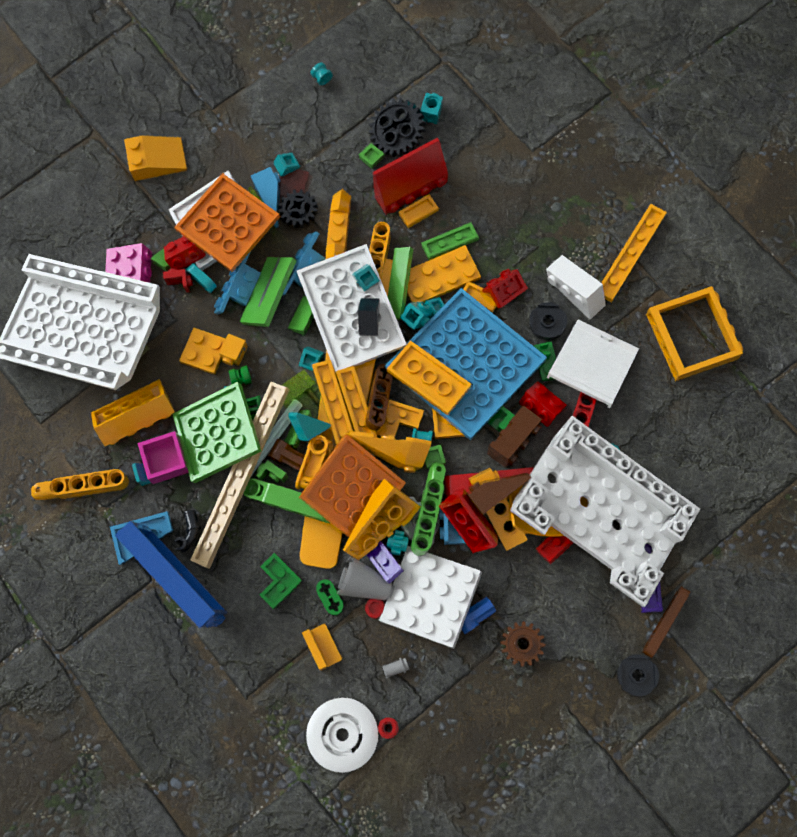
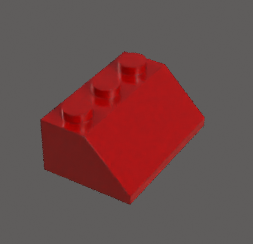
M464 488L453 492L439 505L472 553L491 549L498 545V535L494 531V527L487 521Z

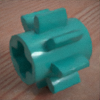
M395 530V535L393 534L388 538L387 548L391 549V554L400 556L401 551H407L409 537H404L405 532Z

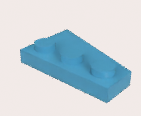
M168 511L133 520V522L148 526L159 539L173 531ZM128 522L110 527L119 565L134 557L115 537V534Z

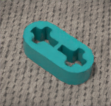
M192 263L186 269L187 273L207 292L211 293L217 287L195 264Z

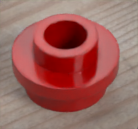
M389 717L382 719L378 725L379 734L386 739L395 737L399 730L396 720ZM386 724L392 725L391 732L385 731Z

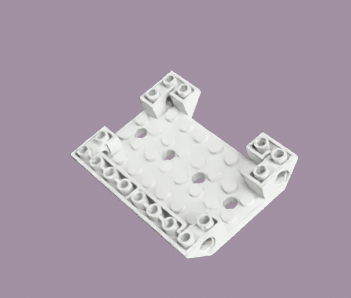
M571 416L554 436L530 474L532 478L524 483L516 495L510 511L543 535L546 534L550 526L558 530L612 570L610 583L642 607H645L664 574L660 571L675 543L683 541L700 508L575 417ZM548 474H553L555 476V483H551L548 481ZM581 497H584V498L587 499V501H588V506H587V507H584V506L581 505V503H580V498H581ZM613 520H616V521L619 522V524H620V529H619V530H615V529L613 528V526H612ZM646 543L652 547L651 554L645 551L644 546Z

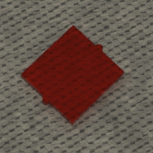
M297 169L285 176H280L278 173L281 180L278 183L280 197L287 198L286 193L293 194L294 189L297 193L301 189L304 192L309 172Z

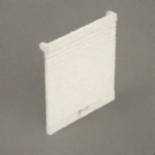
M577 320L547 378L552 377L607 404L608 408H610L639 348L581 320Z

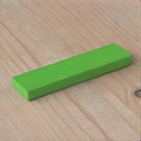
M411 247L394 249L388 299L397 320H402L400 317L404 313L413 256V249Z

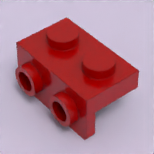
M184 236L164 246L165 261L172 269H183L206 257V253Z
M538 381L525 392L519 401L521 406H525L542 419L541 422L547 427L567 406Z

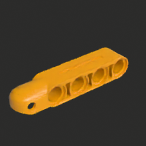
M119 469L60 477L52 481L35 484L31 488V495L36 500H48L118 491L128 486L129 478ZM122 476V480L115 484V478ZM102 479V484L96 487V481ZM83 482L82 488L77 490V484ZM63 484V490L58 493V487Z

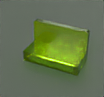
M305 369L282 384V386L290 389L284 401V407L316 384Z

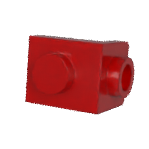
M173 268L163 272V278L167 285L183 283L186 293L190 292V286L193 285L192 277L188 275L185 269Z

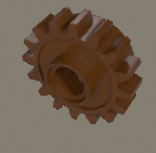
M525 621L522 622L521 626L514 623V629L511 627L507 628L509 634H502L505 641H501L500 644L505 646V648L501 652H507L506 660L513 659L512 665L520 662V666L524 667L525 662H527L531 666L532 659L538 662L539 658L537 655L544 654L540 650V648L546 646V644L540 641L544 638V635L538 636L537 633L540 629L538 628L534 631L532 623L528 627H526ZM519 639L527 641L528 648L526 650L518 647L517 642Z

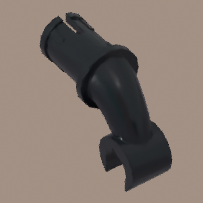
M188 510L183 513L187 525V535L184 538L178 537L174 541L178 544L183 542L182 547L176 548L181 552L188 551L190 544L194 542L199 531L202 529L198 524L195 510Z

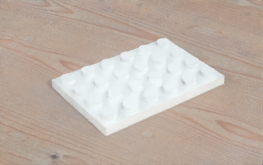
M367 244L297 270L335 372L361 365L400 350L407 345ZM368 264L380 281L364 292L352 274ZM361 298L380 299L378 336H359L358 308Z

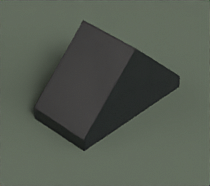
M379 298L360 299L358 308L359 336H378Z

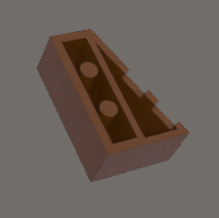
M522 406L510 420L507 427L499 433L500 436L496 441L490 443L487 455L505 468L508 464L513 465L519 457L516 455L519 450L522 449L524 451L530 443L528 440L532 434L536 436L542 428L540 426L542 419L525 406Z

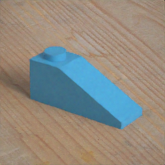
M271 167L251 175L253 184L262 202L279 213L280 187L278 183L281 180L277 172L273 173ZM279 219L274 224L275 228L279 227Z

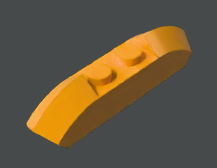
M344 189L335 193L332 198L325 260L346 252L351 195Z

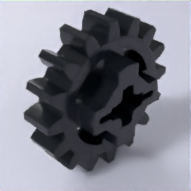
M294 189L293 194L286 193L287 198L281 197L282 203L278 204V212L282 221H286L287 226L293 224L295 229L297 225L303 228L305 223L308 226L310 225L309 220L315 221L314 215H318L316 209L318 205L315 202V197H310V192L303 194V189H301L297 193Z

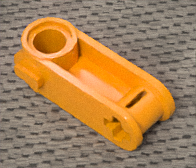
M317 435L309 440L307 451L296 479V489H305L308 483H310L332 453L335 446L333 441L327 440L322 435ZM324 443V448L317 451L318 444Z

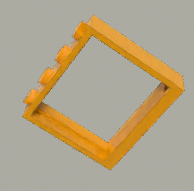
M712 286L650 307L646 313L675 381L738 360L743 354L742 344L737 341L735 329L729 324L727 312L722 308L719 302V295ZM706 298L730 352L684 368L660 313Z

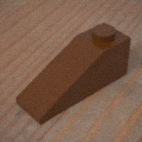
M528 473L486 480L481 483L477 481L468 488L470 491L467 494L482 514H485L532 477Z

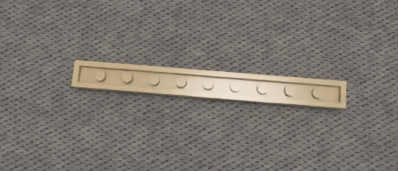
M270 382L253 420L261 452L232 466L191 557V561L210 569L290 389Z

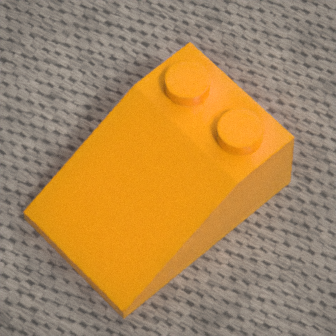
M138 136L124 139L129 171L134 181L187 170L181 137Z

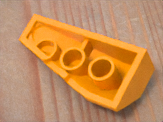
M354 431L347 433L348 436L368 452L397 468L404 469V472L415 473V471L423 467L431 447V441L406 437V440H396L392 435L377 438V435L373 433Z
M384 479L371 495L343 550L360 560L376 548L378 542L386 536L388 538L394 534L393 531L401 525L405 526L409 523L421 506Z

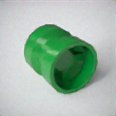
M247 365L242 366L238 370H229L231 384L236 382L246 385L252 384Z

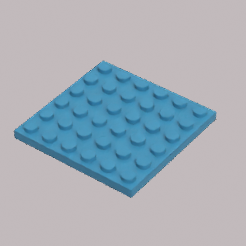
M462 288L410 339L472 384L471 388L449 415H446L413 391L469 440L475 437L500 408L507 403L547 360L544 354ZM402 348V349L385 365V368H386V369L388 368V366L393 362V360L399 355V353H400L404 348Z

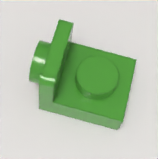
M268 460L257 469L256 476L261 481H263L268 473H270L268 476L276 482L280 480L285 483L288 479L287 473Z

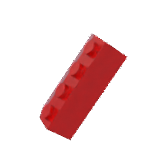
M438 138L373 172L375 199L385 215L390 212H396L405 204H411L416 198L429 194L431 190L444 186L448 181V171Z

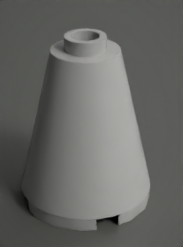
M351 556L348 558L349 566L343 569L338 584V589L340 590L337 591V594L378 600L391 598L394 592L392 582L390 584L387 583L380 573Z

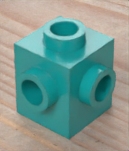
M422 301L412 302L405 307L404 313L400 318L410 328L419 329L430 320L433 312Z

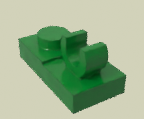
M552 341L533 345L547 357V360L538 368L541 382L555 380L552 377L547 378L549 371L556 361Z

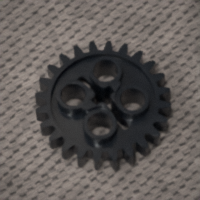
M394 98L392 99V104L386 101L385 107L379 105L381 111H374L377 116H372L371 119L374 123L369 124L372 129L368 132L373 135L370 137V140L374 142L373 145L380 151H384L386 156L390 153L392 157H395L396 153L402 157L403 151L406 154L409 153L408 149L415 150L413 145H420L417 140L423 139L424 137L421 133L426 132L421 127L426 125V122L422 120L424 115L420 113L419 107L416 108L415 103H410L408 99L404 102L402 98L399 99L398 103ZM405 113V116L399 119L400 115ZM389 121L388 125L383 127L384 123ZM408 129H411V132L405 135V132ZM395 136L394 141L389 142L390 138Z

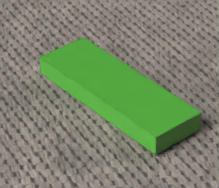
M470 222L421 243V246L428 260H431L464 245L478 241L479 237Z

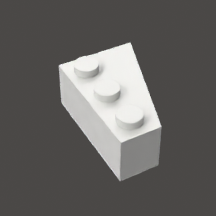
M563 255L546 269L549 283L561 291L589 319L593 318L606 306L603 284Z

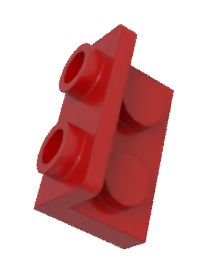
M518 269L502 271L499 274V278L488 281L486 283L487 286L482 289L483 293H490L497 308H502L528 289Z

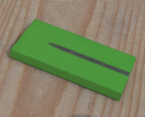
M267 257L240 320L243 325L269 327L296 264L294 258Z

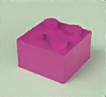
M175 431L138 443L147 478L152 484L189 473L180 439Z

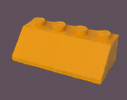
M159 379L91 412L94 430L103 445L107 446L117 443L121 438L132 436L138 430L150 427L154 422L166 419L175 412Z

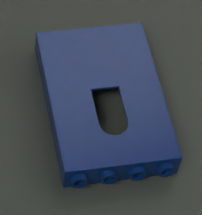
M129 521L115 534V537L199 628L218 627L226 619L224 615L228 612L148 526Z

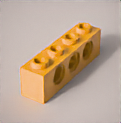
M488 468L470 477L469 480L471 484H474L477 481L481 483L482 481L500 477L496 470L492 471L491 468ZM509 495L499 502L505 505L503 512L496 513L495 506L486 512L506 551L528 540L525 536L528 533L520 531L514 526L511 530L504 529L505 522L512 521L510 504L507 501Z

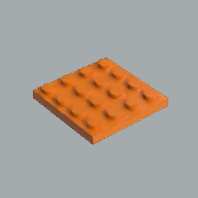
M222 173L174 228L233 272L280 218V215Z
M346 434L299 498L346 536L350 537L371 495L384 479L399 490L403 488L406 482Z

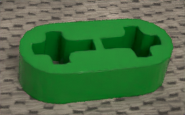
M325 579L318 582L316 591L325 609L332 616L340 615L344 610V604L339 594H337L331 581ZM323 584H325L326 586L330 585L331 587L328 589L330 593L329 597H327L325 592H320V590H322ZM332 598L335 603H340L338 606L339 610L336 612L333 609H329L332 606L329 600Z

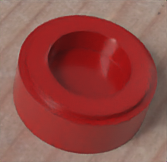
M370 599L365 605V611L370 618L378 619L381 617L385 605L382 600Z

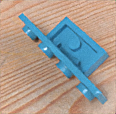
M317 231L309 233L303 241L305 243L303 248L297 251L295 255L296 264L283 295L287 293L293 281L302 287L297 270L325 260V257L312 249L320 234Z
M249 254L233 272H229L231 277L223 285V294L214 305L216 308L214 313L216 315L223 313L229 298L243 306L247 305L261 274L245 264Z

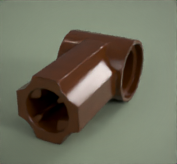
M276 439L267 455L272 460L280 464L284 463L297 471H300L305 457L304 454L294 450L288 443L280 439Z

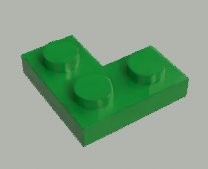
M275 553L260 566L274 580L260 594L272 609H275L303 582Z

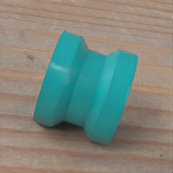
M323 62L316 64L311 70V76L317 79V83L320 86L327 84L333 76V73L326 69L327 67Z

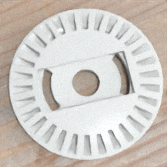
M336 698L322 704L310 718L306 735L308 748L313 758L330 771L350 772L356 770L372 757L377 747L378 726L376 720L365 705L354 699ZM333 717V721L327 727L326 735L322 736L323 727ZM340 728H345L349 733L346 741H339L336 737V733ZM359 734H363L359 748L353 753L351 749L356 745Z

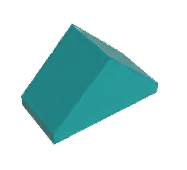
M289 412L288 414L299 440L309 441L331 426L327 422L301 413Z

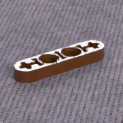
M380 364L374 372L366 414V425L374 431L379 430L386 419L393 375L387 372L386 364ZM377 385L382 386L385 392L378 391ZM374 401L380 402L382 408H377L374 405ZM376 414H378L376 417L377 423H375V420L373 419Z
M680 586L643 648L642 653L650 658L655 655L690 594L689 590Z

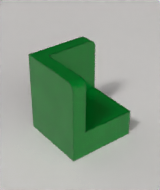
M502 406L488 424L500 433L507 427L515 415Z

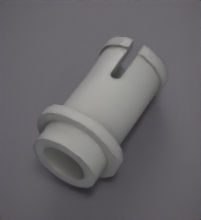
M401 657L396 662L383 665L386 678L402 672L405 674L407 670H410L406 658L402 659Z

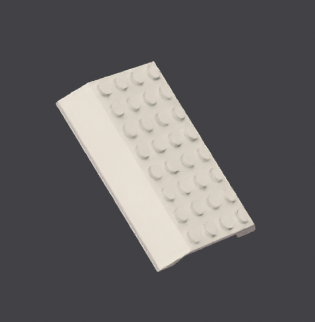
M29 254L22 268L28 279L0 337V359L113 390L130 381L160 312L159 285Z

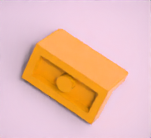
M326 624L302 632L320 671L342 660Z

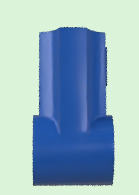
M487 597L469 608L461 629L464 634L473 630L481 621L496 612V609Z

